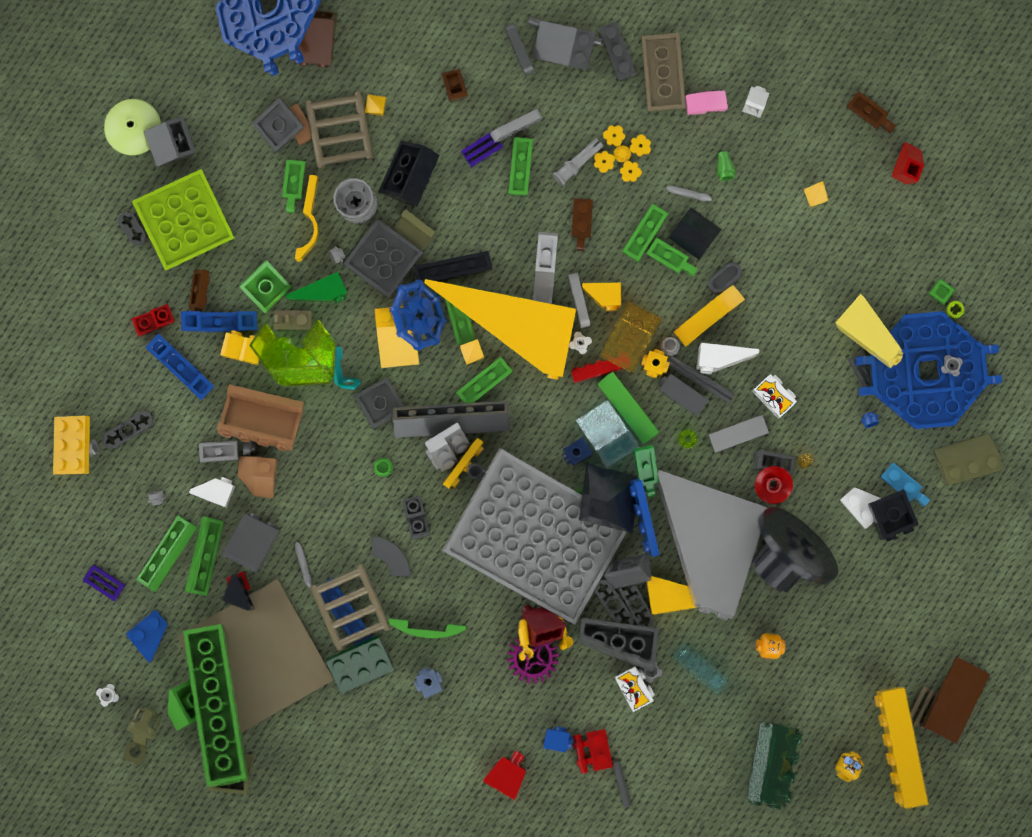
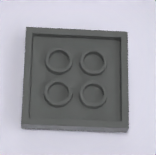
M376 219L343 265L390 299L397 287L420 259L423 252L379 219Z

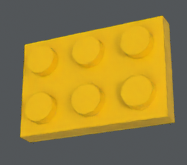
M90 416L54 417L53 474H89Z

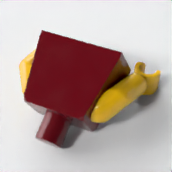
M531 605L523 607L518 630L520 646H523V650L519 654L520 660L523 661L525 659V653L528 655L529 660L533 657L534 652L528 645L535 647L562 639L559 641L561 650L571 647L573 639L567 636L568 632L563 618L544 607L533 609Z

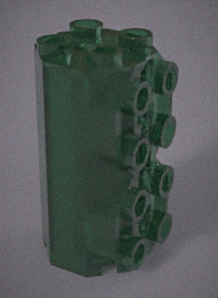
M759 721L745 798L749 799L748 802L750 804L762 806V803H767V806L770 808L781 810V806L790 803L792 799L790 784H794L796 772L792 771V766L798 763L799 753L796 752L797 745H801L803 734L799 733L798 728L793 727L792 731V728L789 726L766 722L764 726L765 722Z

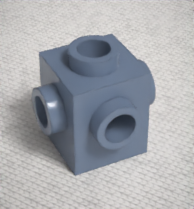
M429 667L418 671L419 675L416 676L417 681H414L418 692L422 691L424 698L443 691L440 684L443 682L439 671L435 672L434 669L430 670ZM426 678L432 680L431 685L425 683Z

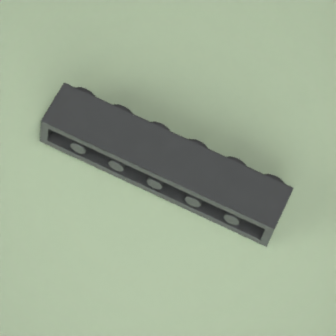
M508 401L393 408L395 438L438 435L456 423L459 424L464 434L510 431Z

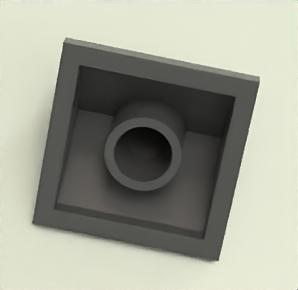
M649 553L612 561L604 574L605 578L615 589L651 581Z

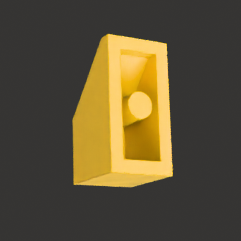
M582 283V290L601 308H606V311H617V308H621V283Z

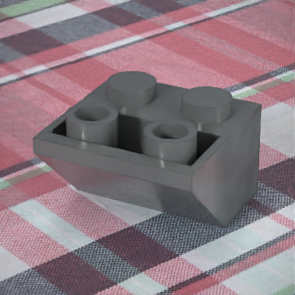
M183 116L165 121L144 131L156 168L191 158L196 153Z

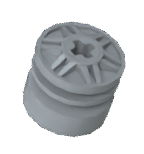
M357 178L347 179L341 182L335 190L334 205L341 216L348 222L354 224L365 223L375 215L378 207L377 198L371 187L363 180ZM356 199L360 201L357 207L354 205Z

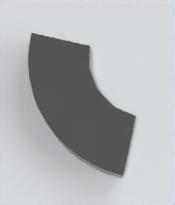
M373 537L372 556L381 558L387 563L391 576H410V567L403 552L392 542L383 538Z

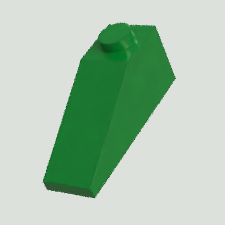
M336 272L285 296L288 301H335V303H339L346 299L345 296L348 293L339 273Z

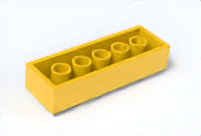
M895 687L876 691L877 695L874 696L875 705L880 708L881 715H878L880 726L884 727L885 734H882L884 746L887 745L889 752L886 753V760L888 765L892 766L893 772H890L891 783L896 786V792H894L895 802L905 809L927 805L928 800L905 688Z

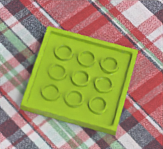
M202 169L131 201L165 271L234 239Z

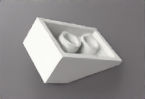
M701 343L698 349L696 370H701L700 373L712 374V372L756 357L759 349Z

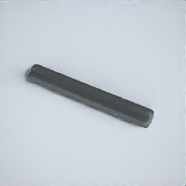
M669 356L667 362H670L669 367L729 403L734 397L732 392L674 356Z

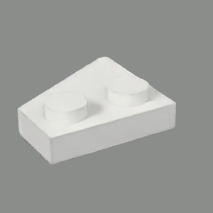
M854 487L840 501L863 528L866 529L874 522L868 504L881 498Z

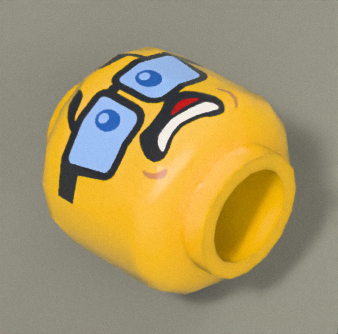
M852 751L850 753H843L835 766L837 776L847 782L857 780L864 767V763L860 759L861 756Z

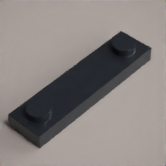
M489 251L417 265L414 266L417 280H422L423 282H425V279L443 281L491 271L492 265Z

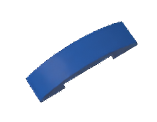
M181 311V331H257V311Z
M160 334L145 347L200 400L215 387Z

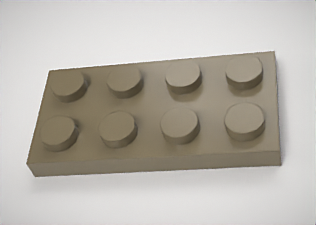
M679 33L641 36L647 112L685 109Z

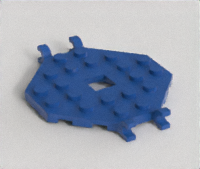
M261 0L218 1L215 9L223 42L263 60L264 71L266 73L270 72L274 76L279 73V70L273 59L289 52L291 61L296 60L297 64L305 61L299 46L321 0H277L276 8L266 14L263 12Z
M943 311L906 314L902 316L890 331V334L900 346L903 355L901 361L897 365H893L891 369L872 354L855 358L856 366L870 364L872 387H860L858 389L859 396L874 395L914 429L954 426L988 384L1002 383V375L988 376L985 354L998 353V345L984 346L969 335L959 324L952 321ZM946 355L962 359L963 363L959 369L960 374L958 376H953L950 373L944 374L941 371ZM937 360L938 379L921 380L918 363Z

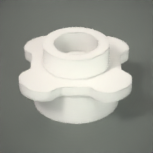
M576 332L574 334L575 338L569 343L571 349L579 351L580 354H585L587 352L586 348L591 344L592 340L590 337L583 336L581 332Z
M108 684L107 687L97 690L96 694L99 696L102 706H108L109 703L118 701L119 696L114 691V685Z

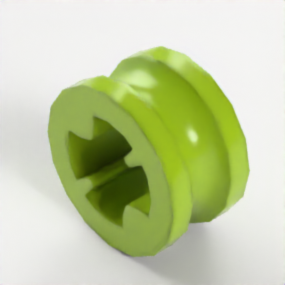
M953 301L947 305L946 313L950 318L957 319L963 315L964 306L959 301ZM954 305L960 308V312H957L956 315L952 314L953 311H950V308H953Z

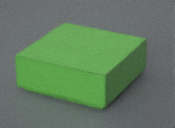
M939 279L928 295L944 306L955 289L942 279Z

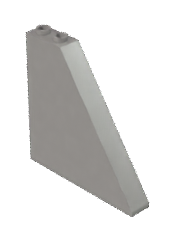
M659 470L657 472L659 483H657L694 607L699 608L698 610L702 613L709 614L711 612L717 614V617L723 620L732 619L735 615L761 533L758 518L767 507Z

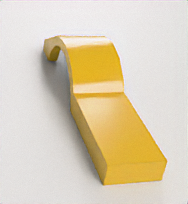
M310 175L303 210L304 216L308 217L313 223L314 233L308 244L296 249L295 259L298 262H301L319 238V227L312 215L319 181L318 176Z

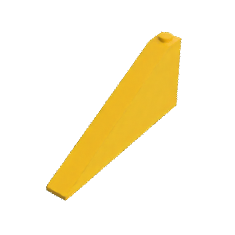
M425 279L424 283L541 372L548 374L547 378L558 380L559 376L563 377L576 309Z

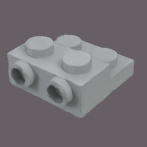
M458 423L425 442L428 448L425 451L436 470L441 469L442 472L458 463L455 456L464 453L471 447Z

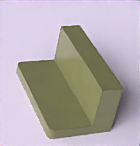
M406 209L401 214V219L393 228L396 233L422 252L436 236L434 230Z

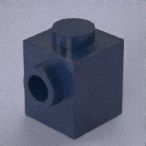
M582 437L565 447L562 457L567 465L571 463L572 466H575L593 453Z

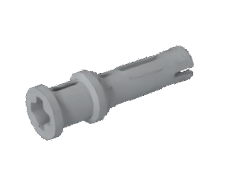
M594 138L571 161H566L558 172L552 173L554 179L561 186H565V182L573 175L576 176L578 169L603 148L601 142L598 144L599 140L597 138Z

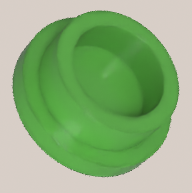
M380 458L374 463V471L378 476L387 477L392 473L393 465L389 459Z

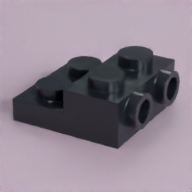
M904 489L868 504L875 521L873 524L880 540L891 541L897 538L896 534L901 532L904 535L915 531L913 527L919 525Z

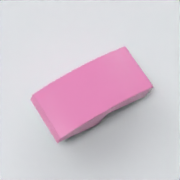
M725 91L701 92L685 96L687 114H705L710 111H726L728 109Z

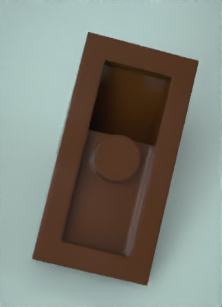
M460 69L442 73L449 102L468 98Z

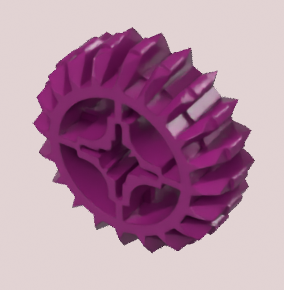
M515 638L518 645L510 644V647L514 648V652H507V654L513 655V658H508L507 662L514 663V665L509 666V669H517L513 675L522 674L519 680L522 681L525 676L527 677L526 683L528 684L530 683V678H534V684H537L538 677L544 682V674L550 678L549 669L554 672L556 671L552 667V663L559 664L558 661L553 660V657H558L559 653L553 654L552 652L557 649V646L550 648L549 645L552 642L536 646L533 652L537 648L539 649L536 657L542 663L537 661L527 667L529 659L525 654L527 662L522 670L517 663V652L520 653L523 648L520 646V640ZM543 645L549 652V663L540 658L539 653ZM534 664L545 668L537 674L528 673Z

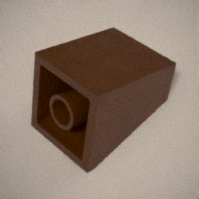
M315 12L299 46L305 61L298 65H309V63H314L318 67H328V65H331L338 13Z

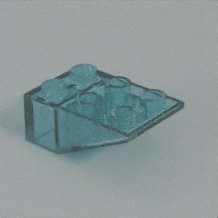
M608 400L576 420V423L606 468L611 467L634 452L633 449L640 447Z

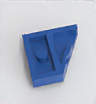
M154 610L126 633L127 637L148 663L153 660L163 634L168 627V623L157 610Z

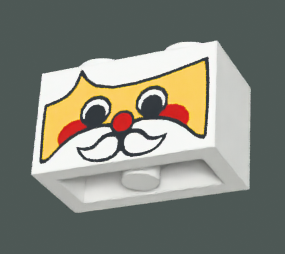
M770 374L752 392L779 419L797 401L795 400L796 396L789 389L785 390L781 386L783 382L776 375L772 376Z
M634 666L615 676L633 712L654 701L652 697L655 694L650 685L646 687L643 682L645 675L641 668L637 669Z

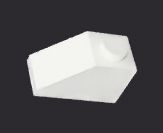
M759 86L751 87L742 112L760 118L769 96L766 89Z
M221 477V480L215 478L192 488L189 493L227 508L235 486L231 485V480Z

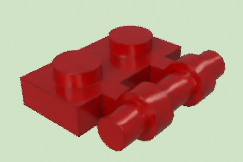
M605 729L587 732L588 740L582 741L581 734L573 735V748L576 749L578 758L576 763L580 768L581 774L588 773V764H593L594 771L613 768ZM589 746L591 758L585 759L584 747Z

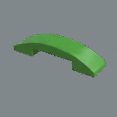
M389 619V623L395 628L407 634L423 638L449 637L459 634L467 628V626L447 624L446 632L409 628L408 620Z

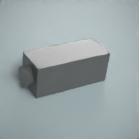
M672 374L669 377L664 376L658 384L661 387L659 392L695 417L699 415L708 402L707 398Z

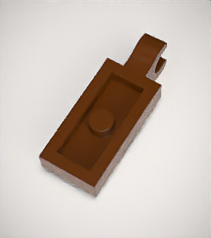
M859 91L846 106V108L876 130L881 126L891 134L896 127L893 122L886 118L889 114L887 111Z
M574 198L572 237H577L576 251H584L585 238H591L592 199Z
M194 270L189 301L191 311L202 312V309L205 308L207 303V287L210 283V271Z

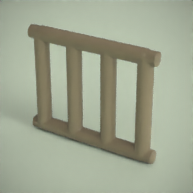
M360 91L355 92L352 96L312 102V100L305 101L318 169L324 168V165L361 158L373 159ZM350 103L356 104L357 114L316 121L314 110ZM359 121L361 132L323 139L319 138L318 128ZM363 140V151L323 158L322 146Z
M359 564L356 567L357 569L319 586L317 584L310 586L338 652L344 649L343 646L382 629L384 631L390 629L363 564ZM360 576L364 587L325 604L321 595L322 592ZM368 594L372 605L332 621L329 610ZM376 612L379 623L340 639L336 628Z

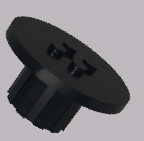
M776 507L766 508L760 514L758 525L767 543L756 553L752 559V564L758 575L769 586L771 585L777 591H785L786 593L802 577L819 585H828L837 577L838 565L832 552L825 542L802 520Z

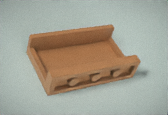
M229 384L228 396L220 423L217 425L218 433L227 438L233 436L244 442L254 441L261 446L267 447L270 445L275 446L281 451H292L304 410V402Z

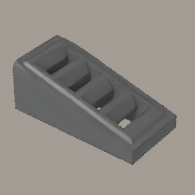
M763 450L755 451L753 470L762 471L769 466V458L773 457L771 466H777V459L781 458L779 467L784 468L785 459H788L787 471L790 475L794 474L796 456ZM763 456H765L764 465L762 466Z

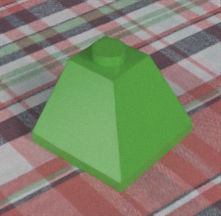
M191 680L169 690L168 716L176 731L197 721Z

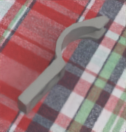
M539 232L534 301L552 304L558 233Z

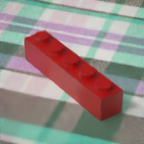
M622 353L616 358L613 356L607 358L606 361H596V364L593 365L589 363L585 364L582 368H573L571 375L574 384L609 374L612 371L616 372L631 367L629 354Z

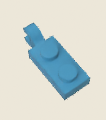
M892 463L880 477L897 492L904 489L909 502L914 498L924 507L930 501L929 498L919 492L923 487L895 463Z

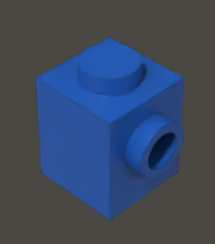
M555 726V730L547 728L543 748L567 752V748L571 749L573 737H569L570 732H566L567 728Z

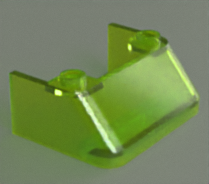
M316 320L301 341L304 345L302 348H295L289 338L276 337L268 324L262 326L249 344L273 379L280 385L329 384L334 378L336 344L320 320Z

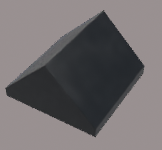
M690 208L680 220L669 239L700 260L722 229Z
M233 574L222 601L247 611L255 610L241 575Z

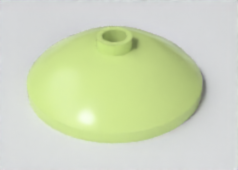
M138 99L124 100L116 104L107 114L104 124L105 136L109 144L118 152L125 155H140L150 150L144 131L161 124L156 110L147 102ZM134 122V126L129 128L128 123Z

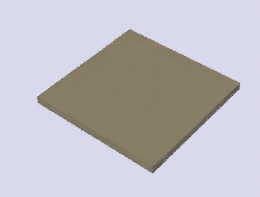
M278 579L249 595L255 610L247 611L231 605L189 629L222 624L225 627L241 733L334 680ZM182 633L176 637L186 653L184 634Z

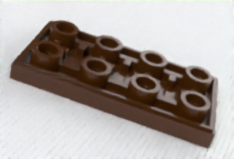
M955 657L922 727L957 744L990 674Z

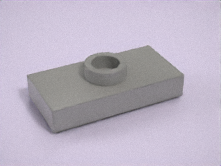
M238 441L199 443L200 462L239 460Z

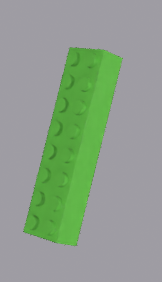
M222 624L183 631L207 786L215 787L248 781L225 627Z

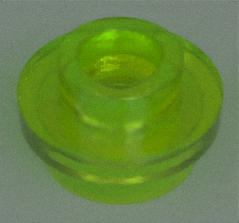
M683 430L678 436V442L681 447L690 449L696 445L697 435L692 430ZM689 435L691 442H685L684 437Z

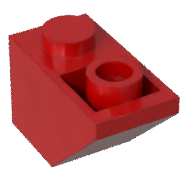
M904 142L891 177L906 185L917 183L924 167L922 151Z

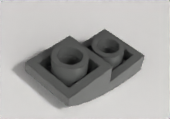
M421 496L402 500L411 539L430 536Z

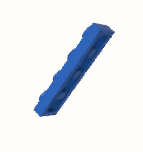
M638 478L630 480L632 485L629 486L630 494L635 498L636 502L634 504V511L636 516L639 515L640 519L638 528L645 540L642 542L645 553H649L652 557L660 555L642 480Z
M338 586L321 593L325 603L344 596ZM349 602L331 609L337 620L356 612ZM361 618L342 626L348 636L367 628ZM371 634L353 643L357 645L373 638V635Z

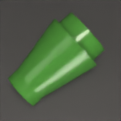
M723 151L718 153L717 176L720 177L721 181L734 179L736 171L729 152Z

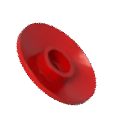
M767 467L755 479V491L758 497L769 504H778L785 501L793 490L792 477L782 467ZM772 480L776 481L775 486H770Z

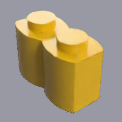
M231 330V333L225 334L220 355L259 365L264 342L260 341V337L250 335L249 338L242 337V333Z

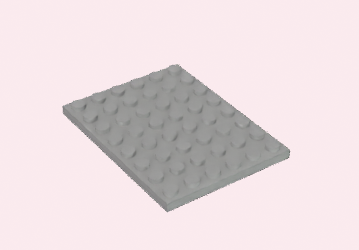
M499 448L442 551L575 625L624 538L626 531L580 521L581 494Z

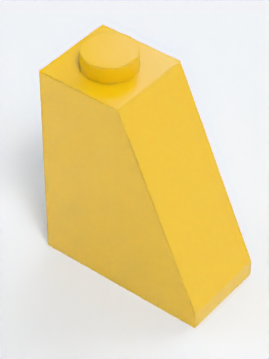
M651 576V581L646 582L652 615L697 608L694 607L688 586Z

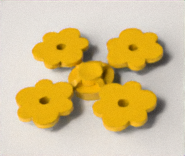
M611 125L608 127V130L604 131L603 137L607 140L608 145L613 144L618 147L615 149L614 155H608L607 151H603L602 154L596 153L594 156L596 161L594 166L599 168L600 172L606 173L608 169H613L615 159L619 162H624L623 167L620 169V173L623 174L622 180L625 182L630 180L635 182L637 177L641 176L642 170L638 168V163L628 161L631 157V152L636 153L639 157L643 154H649L651 151V141L640 134L637 138L631 140L632 145L629 149L627 146L621 145L622 140L625 139L623 128Z

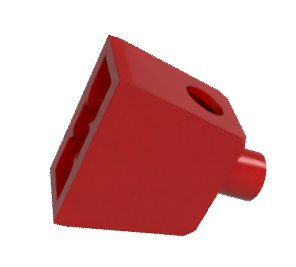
M515 750L510 760L502 756L485 776L483 782L515 800L526 773V769L520 766L525 755Z

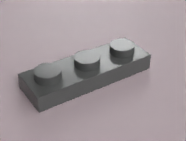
M617 22L600 27L598 30L618 82L635 76L636 71Z

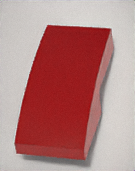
M168 304L131 318L138 337L175 322Z

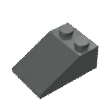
M540 21L532 58L588 70L596 32Z

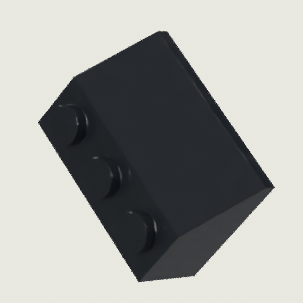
M401 140L378 192L407 205L417 207L440 155L424 145Z

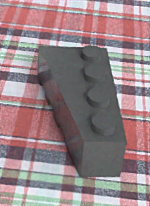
M582 618L578 643L653 672L659 628Z

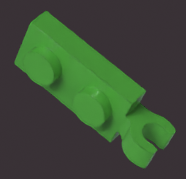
M286 159L282 198L287 199V213H295L296 200H302L305 161Z
M657 237L646 253L649 257L678 274L683 270L693 277L697 271L696 267L687 263L689 259L687 255Z

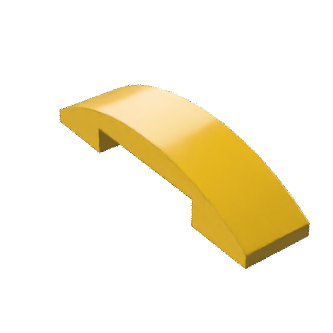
M732 285L673 333L686 347L745 299L735 286Z

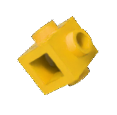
M654 349L653 352L649 351L648 355L644 354L641 365L644 366L643 371L646 372L647 376L657 378V376L661 377L662 373H667L670 362H667L668 357L664 356L665 352ZM656 359L659 361L660 364L658 366H654L652 364V361Z

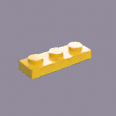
M477 438L443 483L449 490L451 487L455 488L461 481L459 476L463 471L467 473V467L471 464L472 458L474 456L478 457L484 450L482 447L484 443Z

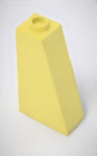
M860 294L835 323L841 332L891 369L893 365H897L901 361L902 350L864 296Z

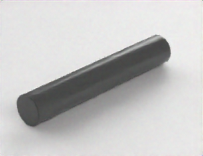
M620 761L613 762L623 806H631Z

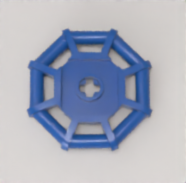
M422 280L399 285L393 305L390 307L397 330V337L404 339L417 351L431 345H438L444 324L447 323V318L444 316L440 302V294L432 291ZM414 290V296L410 297L408 292ZM422 292H423L425 295H427V296L429 297V299H428L427 297H423V296H422ZM402 300H403V303H405V304H404V306L401 308L400 305H401ZM432 304L434 305V309H435V312H436V316H437V317H435V315H434L433 308H432ZM435 324H436L435 330H434V332H432L431 329H432V327H434ZM408 330H410L411 332H413V333H411V334L413 335V337H412L410 334L407 333ZM421 334H425L427 339L421 340Z

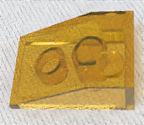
M628 301L600 357L634 374L662 318Z

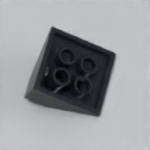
M586 464L579 520L632 533L635 519L634 504L636 502L635 498L630 494L629 486H632L630 480L637 479V476Z

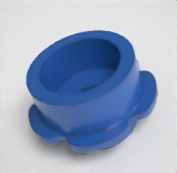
M874 412L866 413L863 415L861 423L864 424L865 428L876 426L879 424V415H874Z

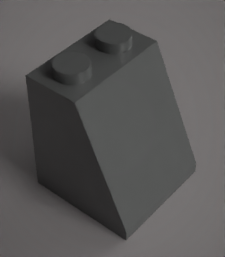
M250 513V515L244 514L221 555L260 573L281 531L277 530L278 525L269 521L265 524L260 521L261 517Z

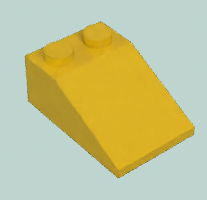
M390 307L375 309L381 368L419 365L418 351L414 350L413 346L404 339L397 337V330ZM408 330L407 333L410 334V335L413 337V335L411 334V333H413V332H411L410 330Z

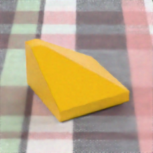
M368 94L365 113L384 116L386 97Z
M823 181L804 189L810 207L828 201Z

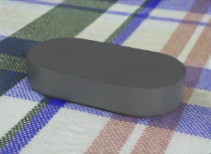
M734 262L726 264L709 279V290L713 294L723 293L741 277V267Z

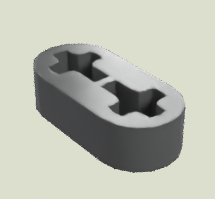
M122 213L119 217V225L134 245H143L147 240V235L132 213ZM125 217H132V220L130 221L133 226L132 228H130L127 224L123 225V223L125 222ZM136 230L138 234L142 233V240H133L135 235L132 231Z

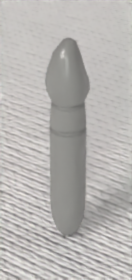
M677 186L666 187L673 194L699 199L703 202L712 201L711 196L706 193H698Z
M296 542L295 551L303 574V581L310 588L312 577L309 574L302 545Z

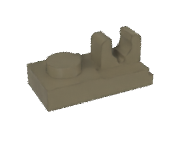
M275 310L273 330H312V311Z

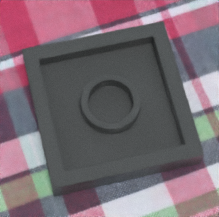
M282 98L274 102L252 123L275 152H279L305 128Z
M387 377L354 396L373 429L393 418V408L404 407Z

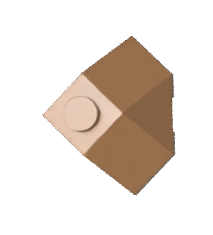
M240 456L237 475L254 496L274 498L278 460Z

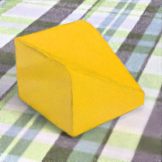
M478 339L460 346L466 365L484 359Z

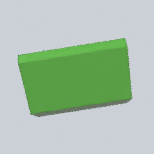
M267 260L239 285L240 289L264 313L292 288Z

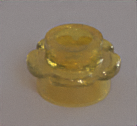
M806 452L798 458L799 462L797 465L805 469L814 463L813 454L809 455Z

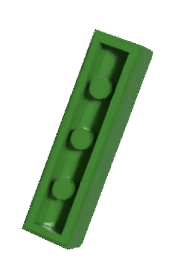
M613 371L597 383L643 445L659 433Z
M178 515L136 580L148 589L156 592L197 527Z
M202 516L185 592L203 596L208 595L224 521Z

